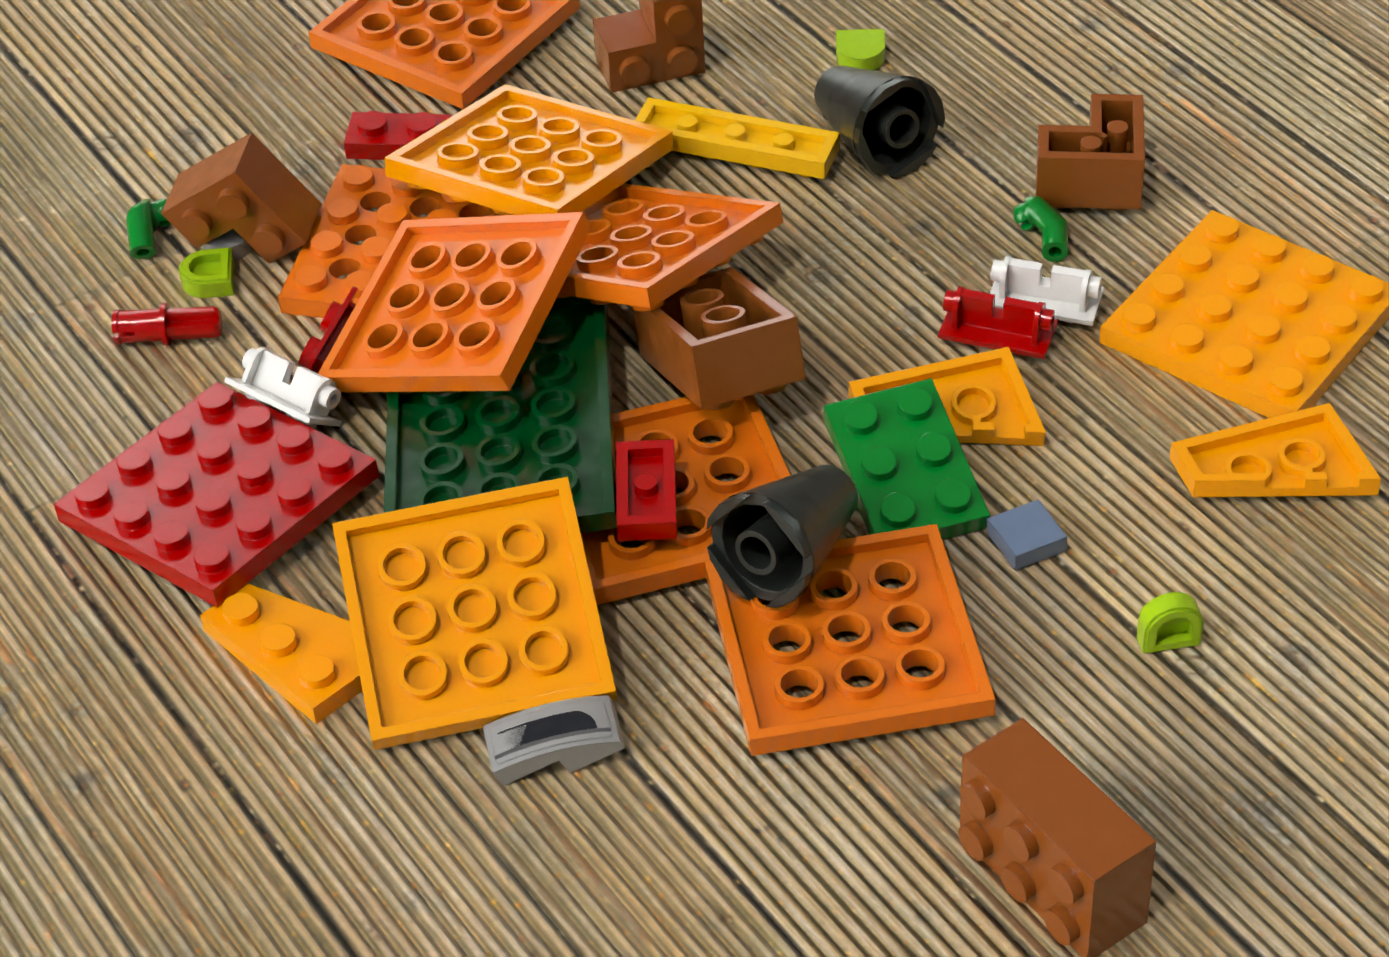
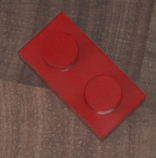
M379 111L352 112L344 140L346 159L385 160L386 156L449 119L451 114H431L427 112L415 114L382 113Z
M674 439L616 442L618 541L677 538Z

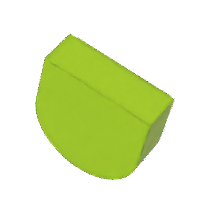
M885 29L836 30V61L838 65L873 71L881 67L885 61Z
M232 247L200 250L184 258L179 265V275L183 290L197 298L234 296L235 260Z
M1183 592L1165 593L1150 600L1142 608L1138 617L1136 638L1142 654L1201 644L1204 620L1196 600L1191 595Z

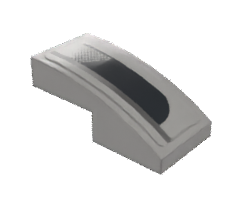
M609 695L587 696L547 703L505 716L483 726L491 770L503 786L557 761H560L566 770L572 773L625 748L614 701Z

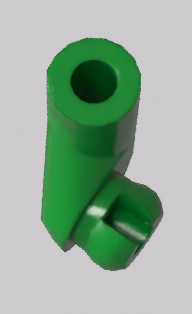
M1039 196L1026 197L1025 203L1016 205L1013 211L1016 224L1022 223L1021 229L1025 231H1030L1035 226L1041 231L1043 257L1051 262L1064 260L1068 255V223L1066 219L1044 198Z
M151 198L144 199L129 209L126 216V225L131 257L147 259L156 254L154 237L156 227L171 225L161 214L167 199H159L153 202Z

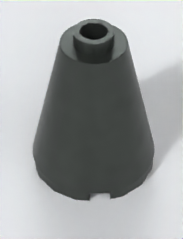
M834 66L821 75L815 87L814 98L818 108L836 131L840 133V136L861 163L877 174H889L892 177L904 176L918 169L933 154L938 145L933 142L938 126L944 127L945 113L943 102L934 87L919 78L848 66Z
M820 465L737 493L725 499L708 518L706 528L707 530L712 526L713 543L707 549L709 558L720 578L738 596L748 601L756 596L770 601L771 603L767 607L776 608L793 602L808 588L858 506V492L854 482L840 468L833 465Z

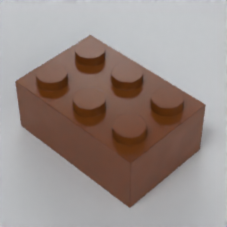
M733 267L700 276L698 278L699 281L695 285L680 289L665 299L663 306L655 310H633L640 355L700 409H724L733 405L735 399L756 393L763 395L775 394L783 391L789 383L806 379L797 316Z
M1021 718L962 755L960 828L958 835L964 849L975 860H983L1001 878L1004 887L1016 901L1026 902L1044 920L1047 929L1056 941L1062 945H1070L1081 957H1097L1147 923L1156 840L1024 718Z

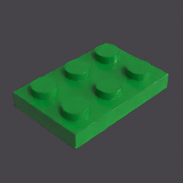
M932 378L824 405L823 420L843 470L856 486L858 508L869 535L937 524L941 538L944 540L987 528V518L990 517V514Z

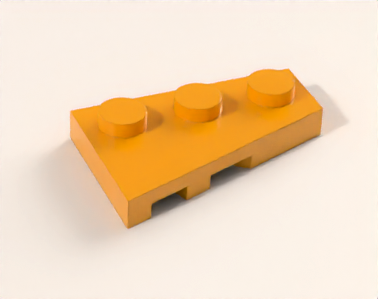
M1009 347L849 381L848 397L850 399L932 378L959 443L1044 446L1046 431Z
M1330 403L1171 442L1170 461L1192 497L1379 495L1380 476Z
M248 583L235 594L229 596L219 607L213 605L200 614L203 630L315 724L362 692L349 620Z

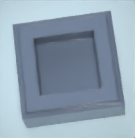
M1039 500L987 518L986 533L1014 570L1067 551V535Z

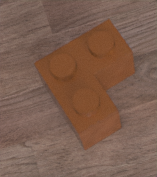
M639 0V10L592 19L596 61L611 93L705 73L702 0Z
M1091 94L1089 126L1038 125L1035 196L1044 198L1052 207L1059 209H1141L1145 165L1143 95Z
M251 132L179 173L161 214L196 248L234 229L263 259L271 263L306 244L322 203Z

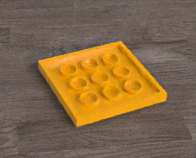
M504 84L386 156L385 173L386 177L406 182L411 188L429 189L449 195L454 201L472 202L491 208L493 212L500 215L583 212L672 151L673 131Z
M1211 210L1100 326L1099 343L1267 418L1311 408L1316 404L1389 319V283L1376 276L1330 259L1325 255L1284 240L1279 236L1272 235L1230 216Z
M568 477L332 523L374 750L481 729L484 725L505 716L556 701L609 695L613 701H617L616 688Z

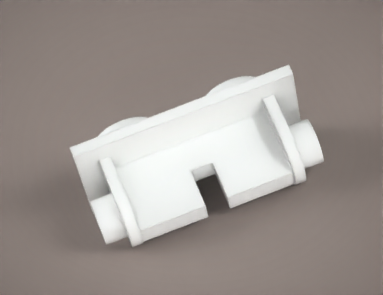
M1005 256L1004 261L994 259L990 276L991 281H994L990 294H995L996 308L1003 309L1006 297L1036 303L1045 302L1047 309L1055 310V319L1068 323L1093 326L1104 287H1102V277L1092 276V270H1080L1053 265L1051 278L1042 277L1043 263L1015 259L1011 256Z
M265 347L251 348L245 353L242 365L246 369L242 379L225 378V383L243 391V395L247 398L254 399L272 409L276 407L286 412V416L313 429H316L317 425L338 427L341 425L342 421L328 415L329 410L334 409L341 398V391L336 388L335 382L305 367L297 366L292 383H289L295 362Z

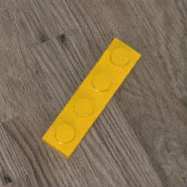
M650 97L647 98L635 119L638 122L673 131L672 151L702 156L708 159L745 164L755 168L788 172L803 177L825 179L840 150L839 132Z

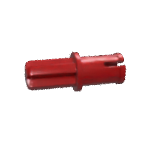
M161 303L160 308L113 310L111 319L112 333H118L114 335L113 339L115 344L162 341L164 346H171L172 340L217 338L222 333V315L215 306L170 308L169 303Z

